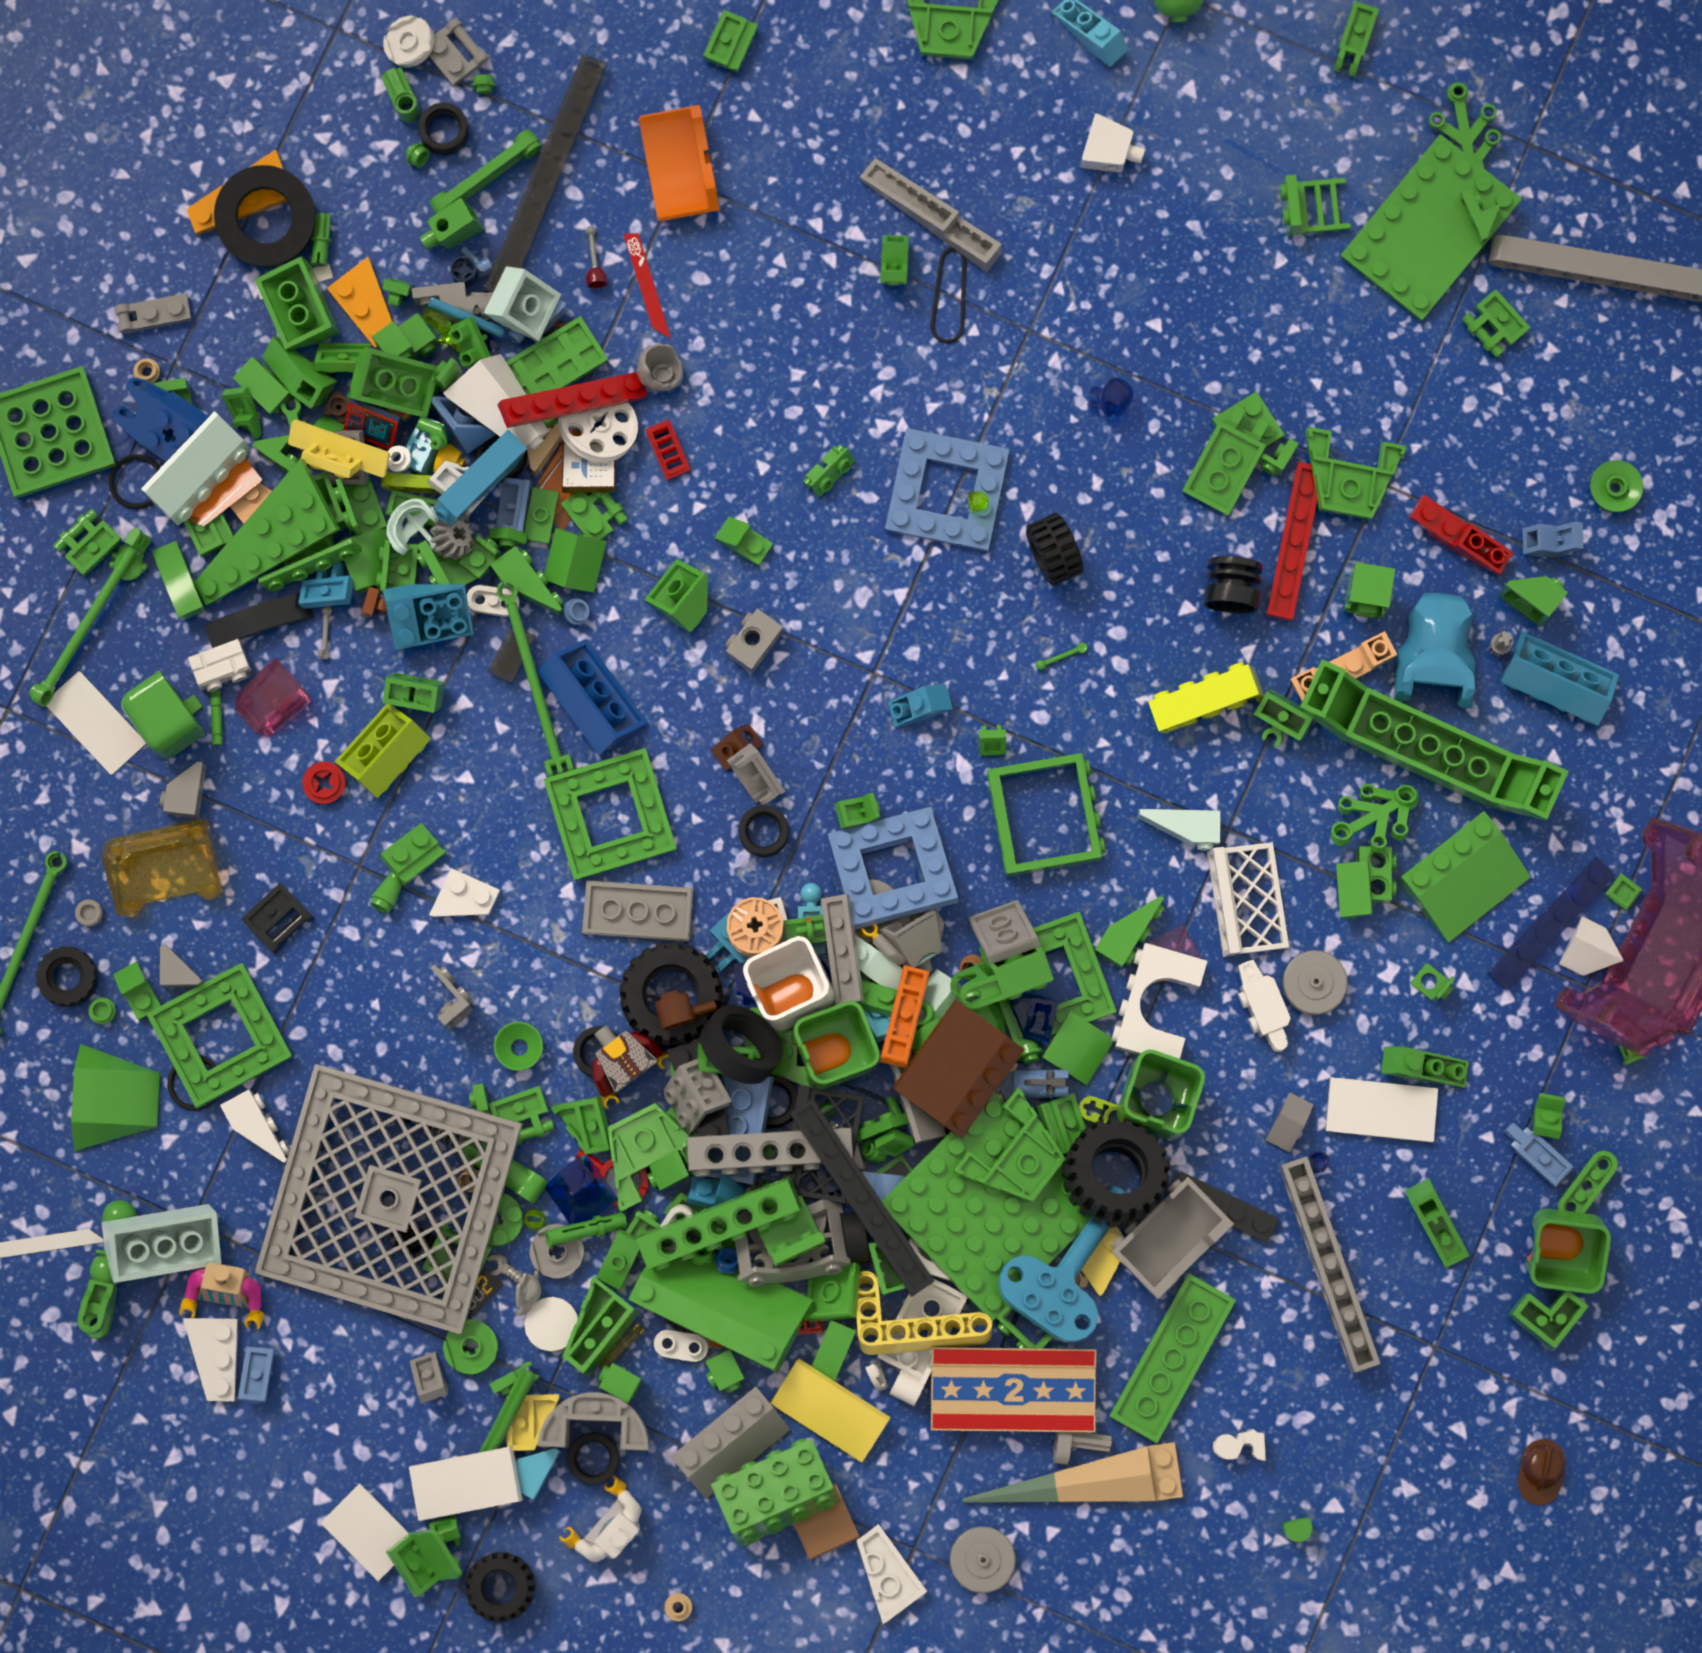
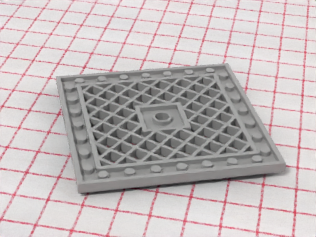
M315 1064L255 1273L454 1333L463 1334L523 1124ZM335 1098L343 1100L333 1106ZM352 1103L368 1107V1109L357 1114ZM346 1105L352 1118L340 1123L334 1111ZM378 1111L395 1116L383 1122ZM372 1112L378 1125L366 1131L360 1118ZM329 1117H331L336 1127L325 1132ZM403 1118L419 1122L420 1124L408 1129ZM398 1120L404 1133L392 1139L386 1126ZM355 1122L361 1135L349 1140L343 1128ZM429 1126L446 1131L434 1137ZM423 1127L430 1140L418 1146L411 1133ZM381 1129L387 1142L375 1148L369 1135ZM338 1131L345 1144L333 1150L327 1137ZM454 1133L464 1135L472 1139L460 1145ZM449 1135L455 1148L444 1154L437 1141ZM407 1137L413 1150L401 1156L395 1142ZM364 1138L370 1152L359 1157L353 1144ZM481 1141H484V1142H487V1143H488V1144H487V1147H486V1151H485V1149H484V1147H483ZM323 1142L328 1153L318 1158ZM475 1142L481 1156L469 1161L463 1148ZM432 1144L439 1157L427 1163L420 1150ZM390 1146L396 1159L385 1165L378 1152ZM348 1148L354 1161L342 1167L336 1154ZM458 1152L464 1165L453 1171L446 1158ZM416 1154L422 1167L410 1172L404 1159ZM373 1155L378 1166L369 1165L367 1172L361 1161ZM331 1157L337 1170L326 1176L319 1163ZM483 1160L479 1175L477 1176L472 1165ZM441 1161L448 1174L436 1180L429 1167ZM399 1163L404 1174L388 1170V1168ZM357 1165L363 1178L351 1184L345 1170ZM314 1169H316L320 1180L310 1185ZM468 1169L474 1182L462 1188L456 1174ZM425 1170L431 1184L421 1189L423 1180L413 1176ZM340 1174L346 1187L335 1193L328 1180ZM451 1178L457 1191L445 1197L439 1184ZM364 1182L359 1198L354 1187ZM323 1183L330 1196L318 1202L312 1189ZM475 1186L470 1203L465 1191ZM434 1187L440 1201L428 1206L422 1193ZM387 1190L392 1191L396 1197V1201L392 1206H386L382 1202V1195ZM349 1191L355 1204L344 1210L337 1197ZM308 1195L313 1206L303 1211L306 1197ZM460 1195L466 1208L454 1214L448 1201ZM417 1199H419L423 1210L413 1215ZM332 1200L339 1213L327 1219L321 1206ZM443 1204L449 1218L438 1223L431 1210ZM357 1208L355 1218L364 1221L353 1227L347 1213ZM316 1210L322 1222L310 1228L304 1215ZM468 1212L462 1229L457 1218ZM427 1214L433 1227L421 1233L415 1219ZM341 1217L348 1230L336 1236L330 1223ZM300 1221L305 1232L295 1237ZM452 1221L459 1234L447 1240L440 1227ZM373 1223L389 1227V1229L378 1234ZM367 1225L373 1238L362 1244L356 1230ZM411 1225L416 1236L404 1242L398 1230L408 1232ZM325 1226L331 1239L319 1245L313 1232ZM435 1230L442 1244L430 1250L424 1236ZM393 1232L399 1246L388 1251L381 1238ZM351 1234L357 1247L345 1253L339 1240ZM308 1236L314 1249L303 1255L297 1241ZM460 1239L455 1255L449 1244ZM419 1240L425 1253L414 1259L407 1246ZM376 1241L382 1255L371 1261L365 1247ZM334 1243L340 1256L329 1262L322 1249ZM292 1247L297 1256L290 1254ZM444 1247L451 1261L439 1266L433 1253ZM402 1249L409 1262L397 1268L390 1255ZM360 1251L366 1264L355 1270L348 1257ZM317 1252L322 1263L306 1258ZM428 1256L435 1270L423 1276L416 1263ZM385 1258L392 1271L380 1278L374 1264ZM343 1260L348 1271L332 1267V1265ZM453 1264L449 1280L447 1281L442 1270ZM411 1266L418 1279L406 1285L399 1272ZM369 1268L374 1279L357 1273ZM437 1273L444 1287L432 1293L425 1280ZM394 1275L400 1286L383 1281ZM420 1283L426 1294L410 1290L409 1288ZM445 1291L443 1299L435 1297Z

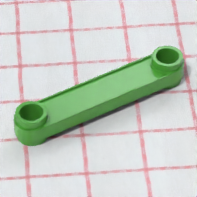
M529 129L521 132L513 140L514 144L448 193L442 191L433 197L429 204L434 213L437 214L459 198H462L464 201L522 158L529 159L536 155L542 148L540 140Z

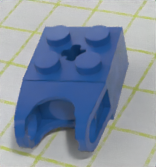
M131 378L126 384L127 390L137 402L138 411L118 407L114 409L112 414L114 421L138 443L166 462L209 418L207 414L172 391L170 393L140 378Z

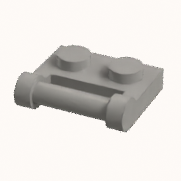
M457 17L449 21L443 29L434 35L435 42L432 52L428 56L453 88L490 59L485 51H481L462 28L463 24ZM451 35H456L473 56V60L469 63L448 39Z

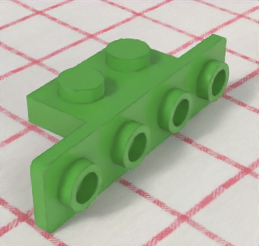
M330 535L284 562L285 567L258 578V582L268 591H278L286 584L304 580L308 575L316 571L327 570L337 562L354 558L356 554L362 552V547L353 539H348L335 545L333 536Z

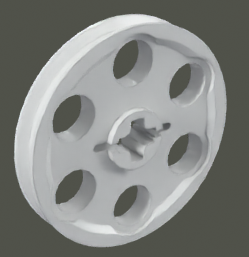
M629 403L558 418L559 431L566 445L578 456L593 462H610L621 458L631 448L638 432L637 417ZM621 412L625 414L628 421L624 423L619 422L615 418V413ZM604 416H606L602 422V426H599L598 428L596 427L593 433H590L593 427L595 426L594 424L598 421L600 422L601 419ZM575 426L581 430L582 435L573 436L568 428ZM613 436H622L626 444L622 446L617 445L613 441ZM592 442L599 443L603 451L596 453L591 450L589 444Z

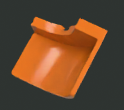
M700 105L640 116L639 124L658 221L720 210L709 154H704L703 152L709 150Z

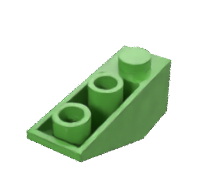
M276 336L272 337L262 356L289 393L310 409L325 403L337 382L327 373L315 371V365L294 349L286 351L281 340Z
M514 546L490 563L492 571L503 582L506 589L512 590L511 587L507 586L506 580L512 581L517 586V596L559 616L563 615L561 608L564 605L563 601L556 592L551 594L546 588L548 584L547 579L540 570L535 573L530 566L533 561L525 550L520 552Z
M1160 896L1109 926L1095 948V954L1120 969L1124 963L1129 966L1136 955V951L1133 950L1138 941L1143 943L1151 931L1147 927L1150 920L1153 918L1157 921L1165 908L1161 905L1164 897Z
M1404 1046L1384 1047L1381 1074L1465 1088L1469 1061Z

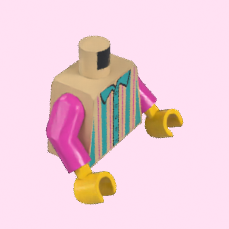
M207 1263L205 1270H197L189 1276L185 1291L186 1298L181 1301L180 1316H182L183 1310H190L192 1312L191 1318H194L197 1309L196 1299L248 1308L250 1311L245 1320V1326L249 1328L251 1322L254 1321L257 1323V1329L260 1328L265 1317L264 1313L259 1310L261 1309V1286L251 1278L245 1269Z

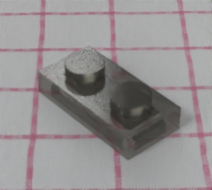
M511 625L488 669V673L513 684L523 661ZM525 631L531 649L536 636Z

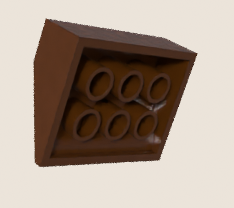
M955 999L892 1088L944 1128L963 1138L1022 1055L1024 1049Z

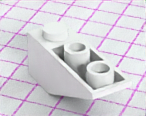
M247 1090L220 1105L235 1131L286 1164L290 1150L285 1141L279 1142L275 1135L278 1128L271 1116L266 1118L262 1110L266 1106L259 1093L253 1094L251 1090Z

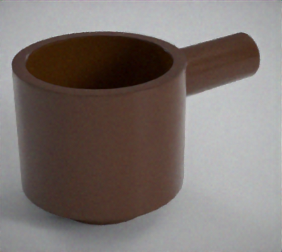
M680 990L662 994L659 996L660 1001L654 1003L662 1030L685 1025L696 1020L697 1016L717 1011L714 1001L692 1006L688 993L681 994Z

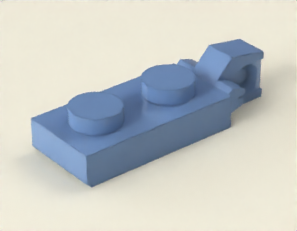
M1510 1123L1503 1131L1513 1141L1510 1146L1553 1187H1557L1574 1168L1540 1135L1533 1134V1131L1527 1127L1522 1131L1515 1123Z

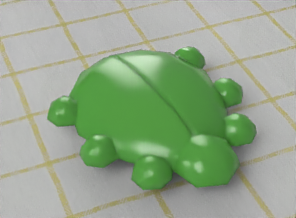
M127 545L119 546L118 553L113 552L111 554L112 558L115 559L109 563L111 568L115 569L128 548ZM139 553L135 555L122 576V580H134L144 570H147L148 566L143 564L142 560L144 554Z

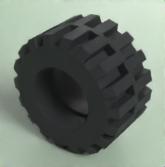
M1053 513L1026 526V536L1030 549L1047 582L1055 586L1083 573V561L1077 543L1067 523L1058 513Z
M508 1552L491 1553L477 1560L468 1571L469 1574L465 1580L466 1589H464L465 1595L468 1598L467 1602L474 1609L473 1612L487 1621L507 1622L513 1620L525 1612L533 1601L536 1589L534 1584L535 1577L530 1570V1566L519 1556ZM498 1570L510 1573L516 1581L515 1595L510 1601L502 1604L489 1600L484 1591L486 1578L492 1572Z

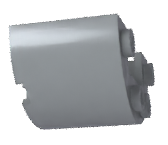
M1189 1177L1183 1182L1177 1179L1167 1189L1170 1194L1159 1205L1157 1204L1154 1210L1148 1213L1147 1217L1140 1224L1134 1221L1124 1231L1127 1236L1124 1238L1120 1235L1110 1245L1113 1249L1111 1253L1157 1300L1234 1224Z
M597 1392L578 1394L561 1402L546 1418L538 1438V1446L569 1447L570 1420L622 1422L621 1449L651 1450L650 1435L640 1414L627 1402L615 1396Z

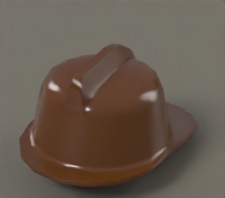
M1548 1439L1536 1440L1531 1442L1523 1453L1518 1475V1488L1524 1499L1534 1505H1545L1552 1502L1558 1496L1561 1489L1566 1466L1565 1455L1555 1442Z

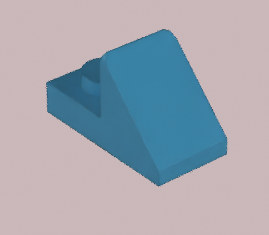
M721 1175L720 1181L693 1176L687 1203L709 1208L743 1195L746 1190L728 1175Z

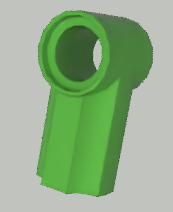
M392 68L386 71L381 76V79L398 117L406 123L414 122L420 116L421 111L402 68ZM405 104H413L411 109L407 111L401 110Z

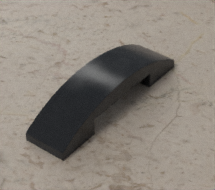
M300 593L269 600L228 614L206 624L205 628L211 647L215 648L233 640H241L286 624L291 626L314 618L312 608L303 609L298 604Z

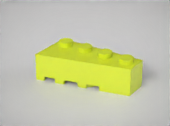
M1241 662L1228 667L1229 671L1219 675V672H1213L1205 675L1202 682L1196 684L1193 681L1183 683L1178 686V691L1170 694L1168 690L1155 694L1154 700L1148 701L1158 731L1164 734L1198 722V717L1202 716V719L1218 716L1223 712L1222 708L1227 707V710L1244 707L1248 703L1247 700L1256 698L1257 702L1261 701L1264 697V692L1256 670L1249 664L1244 665Z

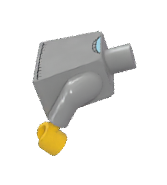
M937 909L898 918L880 929L882 933L880 935L877 933L878 928L876 924L869 926L872 930L871 933H867L864 928L859 929L861 937L865 939L872 938L873 945L885 957L897 965L916 967L931 972L933 966L930 958L942 950L941 940L944 921Z

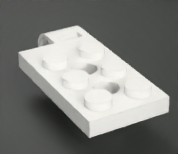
M935 1280V1282L913 1297L908 1294L896 1320L934 1317L928 1316L924 1312L925 1303L931 1300L936 1301L940 1307V1311L936 1316L960 1314L967 1297L963 1293ZM952 1328L947 1329L946 1333L950 1334ZM927 1330V1337H930L932 1335V1332ZM897 1332L891 1337L895 1340H901L905 1335ZM932 1350L878 1354L877 1358L901 1369L890 1395L914 1406L932 1371Z

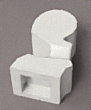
M1252 1429L1243 1433H1237L1236 1438L1227 1434L1220 1435L1213 1442V1451L1222 1459H1236L1243 1445L1248 1444L1251 1447V1455L1257 1460L1265 1461L1264 1433H1259Z

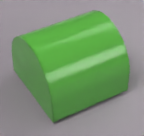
M1308 1517L1282 1522L1281 1524L1284 1536L1290 1541L1303 1542L1312 1533V1523Z

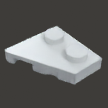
M451 868L429 915L433 918L443 916L465 917L468 915L489 916L500 894V890Z

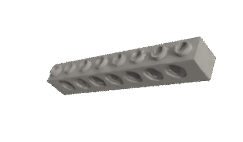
M1306 1156L1283 1164L1278 1168L1351 1373H1355L1379 1365L1380 1361L1308 1157Z

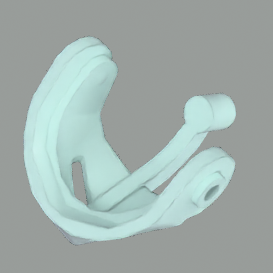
M410 499L400 504L394 510L387 524V537L396 552L405 555L409 550L407 546L409 538L418 531L431 544V550L435 551L436 544L430 542L433 537L423 527L430 518L436 523L440 520L436 516L433 506H430L421 499ZM421 511V513L412 515L410 512ZM406 517L408 521L404 530H402L401 526ZM442 551L434 553L440 556L442 554Z

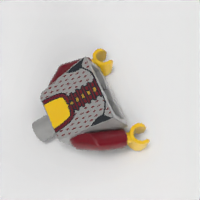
M607 1025L594 1034L603 1046L602 1049L595 1053L596 1059H594L592 1067L593 1080L602 1097L604 1107L609 1109L607 1101L611 1098H614L615 1102L619 1104L616 1093L654 1064L661 1069H665L661 1062L665 1057L669 1059V1056L656 1041L654 1042L648 1039L646 1035L639 1034L636 1031L630 1033L624 1031L616 1037Z

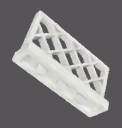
M1273 842L1228 848L1217 847L1208 851L1207 857L1223 957L1289 948ZM1258 850L1267 851L1268 861L1264 867L1252 859V856ZM1249 851H1251V853H1250L1249 855H1246V854L1244 853V852H1249ZM1237 853L1245 859L1238 870L1229 864L1228 854ZM1247 863H1250L1260 871L1253 882L1241 874ZM1263 874L1272 883V888L1268 893L1255 885ZM1237 877L1249 886L1242 897L1233 890L1232 884ZM1252 889L1264 897L1257 908L1245 900ZM1267 900L1276 908V914L1272 920L1260 912V909ZM1241 903L1253 912L1246 923L1237 917L1236 910ZM1256 915L1268 923L1261 935L1249 926ZM1271 927L1279 932L1281 943L1272 944L1264 938ZM1245 930L1257 938L1252 947L1242 948L1241 935ZM1260 941L1265 944V945L1257 946V945L1260 943Z

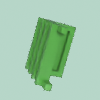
M1296 174L1286 175L1283 184L1279 185L1280 199L1284 202L1282 220L1283 225H1286L1287 236H1293V234L1308 235L1309 233L1316 232L1320 234L1327 231L1339 232L1340 230L1351 229L1350 223L1340 224L1336 185L1345 184V178L1297 182ZM1320 186H1329L1333 218L1332 225H1324ZM1307 187H1313L1318 226L1309 227L1304 189Z

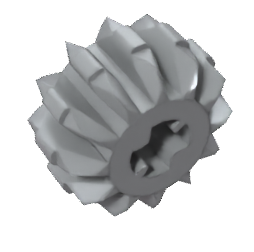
M463 517L452 527L447 522L444 523L441 520L437 523L434 522L435 526L430 530L434 535L430 542L435 543L437 546L434 552L442 551V558L450 557L452 560L469 554L471 551L470 547L476 543L471 538L475 531L469 529L471 522H464Z

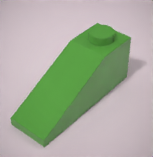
M1428 1178L1405 1190L1413 1209L1445 1268L1469 1257L1470 1255L1430 1179Z

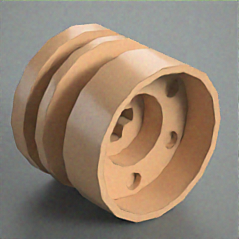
M750 897L740 901L732 908L727 918V933L730 943L739 954L747 958L754 957L779 945L783 939L784 925L780 911L772 902L763 898ZM753 920H757L759 925H763L758 928L757 933H753L751 928H747L752 925Z

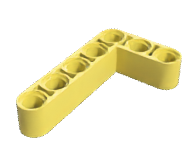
M868 1271L860 1272L856 1316L859 1346L867 1355L932 1350V1347L955 1348L977 1346L990 1341L992 1337V1321L984 1313L882 1321L877 1277ZM870 1284L873 1288L869 1291H863L860 1289V1286ZM871 1309L875 1311V1314L866 1317L862 1315V1312ZM977 1325H983L987 1329L982 1333H978L973 1328ZM953 1327L957 1328L959 1333L949 1335L946 1333V1330ZM929 1330L932 1332V1335L923 1338L919 1335V1332ZM897 1332L905 1335L901 1340H895L891 1336ZM868 1335H874L878 1338L872 1343L864 1340Z

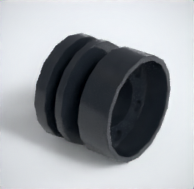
M1239 556L1209 558L1207 568L1210 571L1206 573V579L1216 584L1205 586L1203 606L1215 611L1235 614H1247L1258 611L1260 591L1250 586L1261 584V577L1258 575L1262 574L1263 564Z

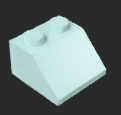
M506 266L484 314L502 326L539 341L561 294L527 270Z

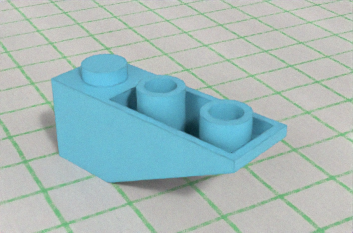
M1064 0L1052 11V14L1094 56L1109 67L1129 50L1121 30L1080 1Z

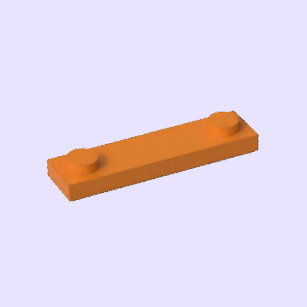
M906 965L903 966L880 1062L903 1068L907 1067L930 971Z

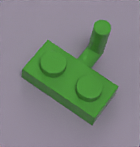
M896 1096L885 1099L889 1112L880 1115L879 1122L872 1119L860 1124L861 1129H859L857 1142L872 1139L892 1129H900L910 1123L907 1114L901 1113Z

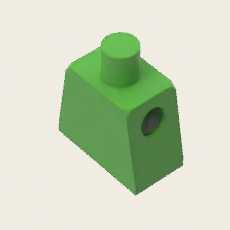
M459 198L428 219L427 222L432 230L420 236V239L427 250L439 243L446 249H451L485 229L474 209L462 198Z
M875 1242L868 1244L882 1295L905 1289Z

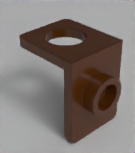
M746 724L732 730L711 749V752L724 770H728L731 767L726 760L748 744L758 749L763 745V742L751 725ZM743 732L751 736L753 744L746 741Z

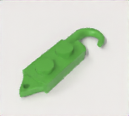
M861 980L864 1002H859L858 1004L861 1005L862 1009L891 1017L897 990ZM925 1000L922 1002L921 1010L925 1012L926 1017L917 1022V1027H923L934 1019L933 1007Z

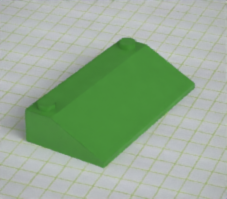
M664 1239L663 1242L665 1244H670L672 1240ZM713 1252L714 1258L709 1264L696 1265L692 1262V1259L682 1261L679 1257L671 1260V1266L659 1271L655 1267L647 1269L646 1266L628 1299L633 1305L656 1316L660 1315L751 1359L753 1363L776 1374L779 1373L814 1301L779 1283L751 1287L749 1283L738 1282L739 1269L737 1272L729 1274L726 1272L722 1273L716 1268L714 1259L717 1253Z

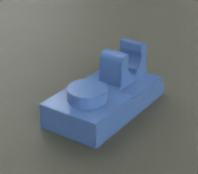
M246 1346L238 1400L248 1401V1403L252 1404L266 1403L275 1353L274 1349Z

